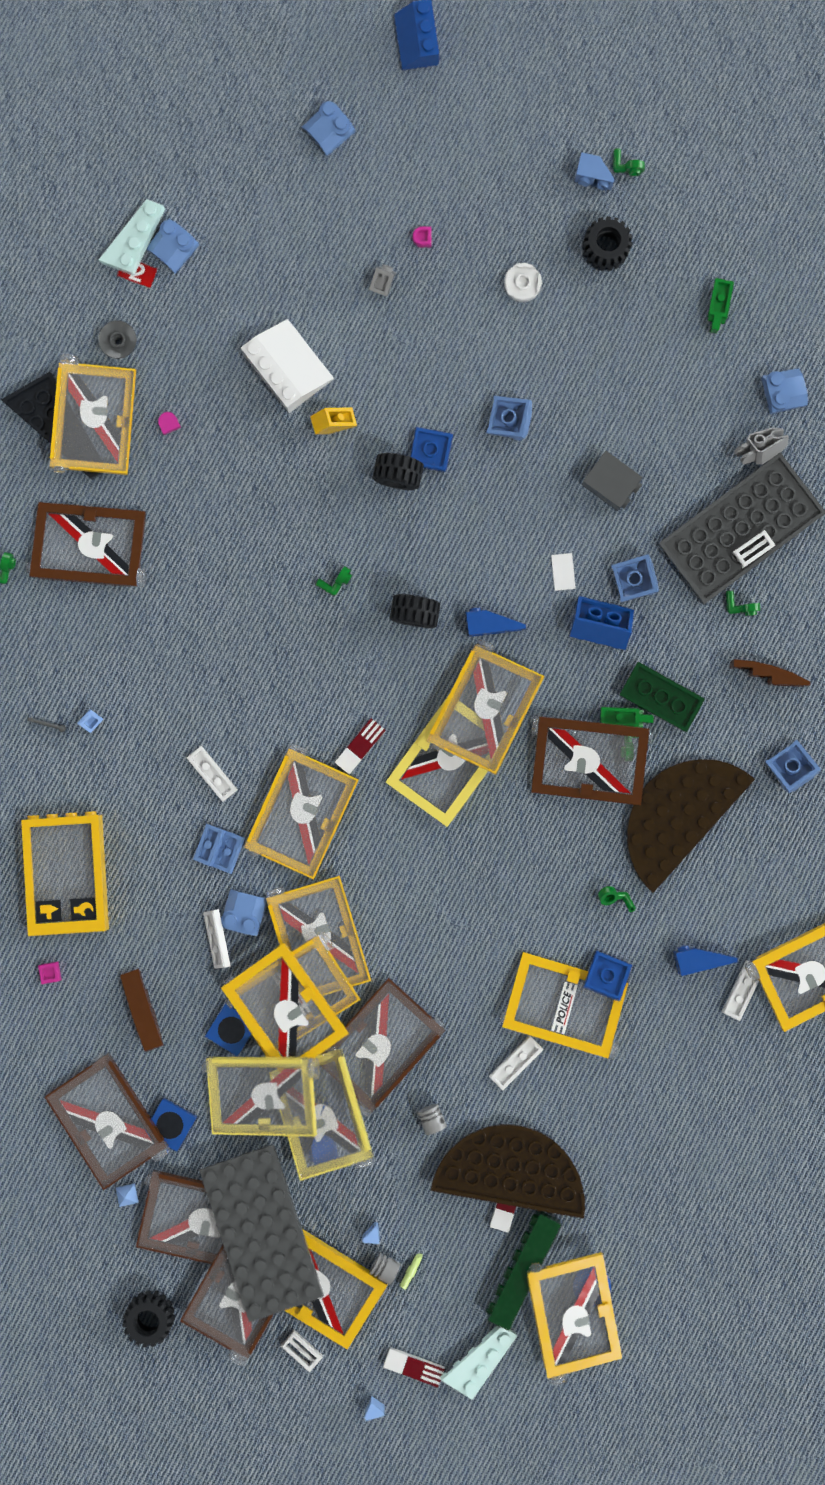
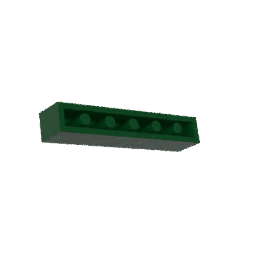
M538 1211L537 1214L532 1215L529 1221L531 1226L528 1232L525 1231L520 1240L522 1244L519 1249L516 1248L512 1256L513 1262L510 1267L507 1266L503 1274L505 1279L502 1285L498 1284L494 1293L496 1297L493 1302H489L486 1309L488 1321L507 1331L510 1330L529 1292L527 1273L539 1271L561 1226L559 1219L543 1211Z

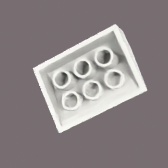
M288 319L260 333L241 347L243 355L288 413L292 412L334 379Z

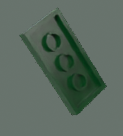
M640 662L636 663L619 694L620 697L685 733L688 731L705 698Z

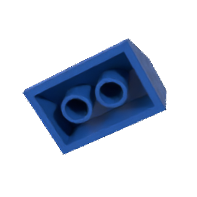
M432 0L413 1L394 14L402 70L439 65V48Z
M578 596L571 624L570 637L626 650L632 633L634 609Z

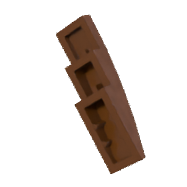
M738 659L730 661V669H749V677L768 678L767 685L810 686V681L773 665Z
M136 969L120 975L144 1051L148 1052L164 1046L155 1010L152 1008L148 990L145 989L141 971Z

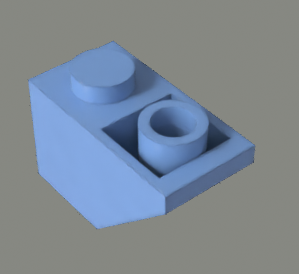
M581 152L575 182L582 186L591 185L600 190H611L614 177L601 157Z

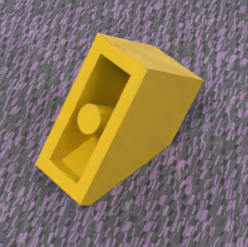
M324 408L310 416L315 435L331 434L357 426L352 408Z

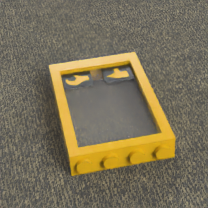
M96 811L85 812V816H77V813H66V817L58 818V814H47L45 819H39V815L27 816V820H21L28 936L109 930L102 815H97Z

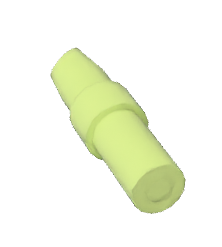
M417 1254L411 1265L408 1266L406 1274L399 1285L401 1288L407 1289L412 1277L417 1272L423 1254Z

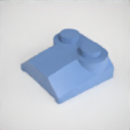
M331 101L324 102L320 106L319 111L302 126V129L310 135L326 156L355 133V128L350 120Z
M169 219L160 225V231L150 242L146 250L168 266L173 273H176L197 249L199 243L179 224Z
M799 368L782 372L774 371L769 375L762 376L761 379L770 414L808 405L805 381Z
M494 396L491 417L486 433L511 437L514 440L525 439L532 416L531 400Z
M648 554L611 565L615 574L621 602L659 592L654 567Z
M795 740L790 746L765 761L779 780L781 787L788 793L797 790L821 771L798 740Z
M230 889L221 918L222 927L258 936L267 899Z

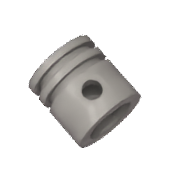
M437 1103L417 1112L419 1120H422L421 1124L426 1135L435 1134L447 1127Z
M379 1252L369 1274H374V1277L378 1276V1279L391 1285L401 1263L390 1257L386 1258L387 1255H382Z

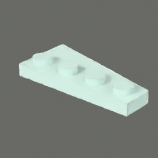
M146 199L100 257V263L134 276L165 211L164 206Z
M497 1325L482 1339V1342L477 1347H473L468 1351L467 1356L461 1361L458 1360L448 1373L445 1372L441 1375V1381L473 1400L516 1339V1332L512 1329L507 1331Z

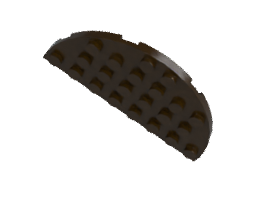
M699 759L673 765L661 771L644 786L641 805H633L628 818L627 848L638 877L652 893L682 862L755 778L729 763Z
M492 1125L478 1129L463 1137L441 1160L430 1191L577 1218L584 1219L585 1196L581 1178L570 1157L548 1136L521 1125Z

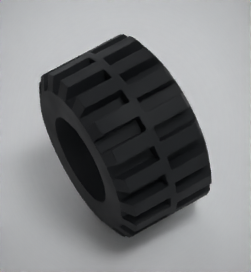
M607 216L606 220L603 217L598 218V222L593 221L591 227L589 226L585 233L582 250H584L583 256L584 258L587 257L588 264L593 263V268L600 267L599 271H604V268H607V271H612L613 267L615 269L619 268L620 264L625 262L630 252L632 234H629V227H624L625 222H618L619 218L615 217L614 220H611V216ZM601 237H610L616 242L618 248L613 251H604L598 246L597 240Z
M380 453L376 457L372 479L387 487L401 490H416L420 486L424 464L406 455Z
M397 594L393 596L389 619L408 626L435 628L437 627L441 604L436 600L426 597Z
M146 1291L145 1294L143 1292L138 1294L137 1297L132 1299L123 1316L124 1321L122 1325L126 1327L124 1333L125 1335H130L128 1340L130 1342L136 1341L135 1345L137 1346L143 1344V1348H147L149 1344L151 1347H154L157 1342L158 1344L162 1343L164 1338H167L174 1324V1306L170 1307L172 1303L170 1299L166 1301V1295L162 1294V1296H159L158 1291H155L154 1294H151V1291ZM142 1311L155 1313L159 1319V1325L155 1327L145 1326L139 1319V1313Z

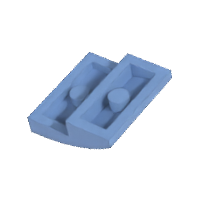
M206 824L193 860L232 874L245 837Z

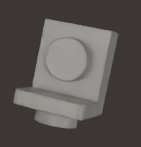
M382 264V267H376L369 290L387 297L397 272H394L392 267Z

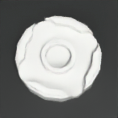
M527 263L514 265L507 271L504 279V287L508 296L519 302H528L534 299L540 292L542 285L540 273L533 265Z

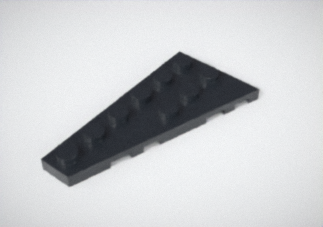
M49 371L4 397L1 401L51 444L57 381ZM66 399L61 453L69 460L104 463ZM82 471L91 480L103 474L98 472Z

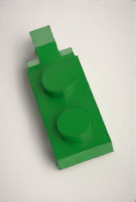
M719 278L714 280L707 321L711 322L710 333L717 334L720 324H725L728 317L734 281Z
M600 707V723L643 727V723H653L654 715H644V710Z

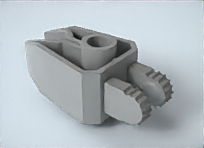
M769 428L749 434L747 443L737 447L734 453L737 457L743 455L740 459L743 465L753 461L756 464L762 465L786 448L789 436H783L784 429Z

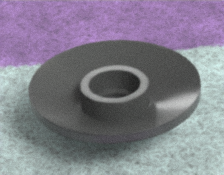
M111 321L101 329L98 341L101 350L107 356L120 359L127 357L133 352L137 337L134 329L124 321ZM118 339H121L122 343L119 345L116 344V341Z

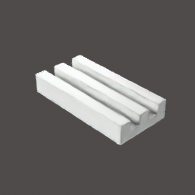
M764 530L733 551L732 554L736 556L737 561L744 568L776 545ZM764 536L765 539L740 555V551ZM765 543H769V546L745 562L743 558Z
M293 1330L290 1336L281 1344V1347L309 1372L323 1358V1355L296 1330ZM293 1338H295L309 1352H311L316 1357V1359L311 1354H309L301 1345H299ZM289 1342H290L301 1354H303L308 1360H310V1361L312 1362V1364L310 1365V1364H309L306 1360H304L296 1351H294V1350L288 1345Z

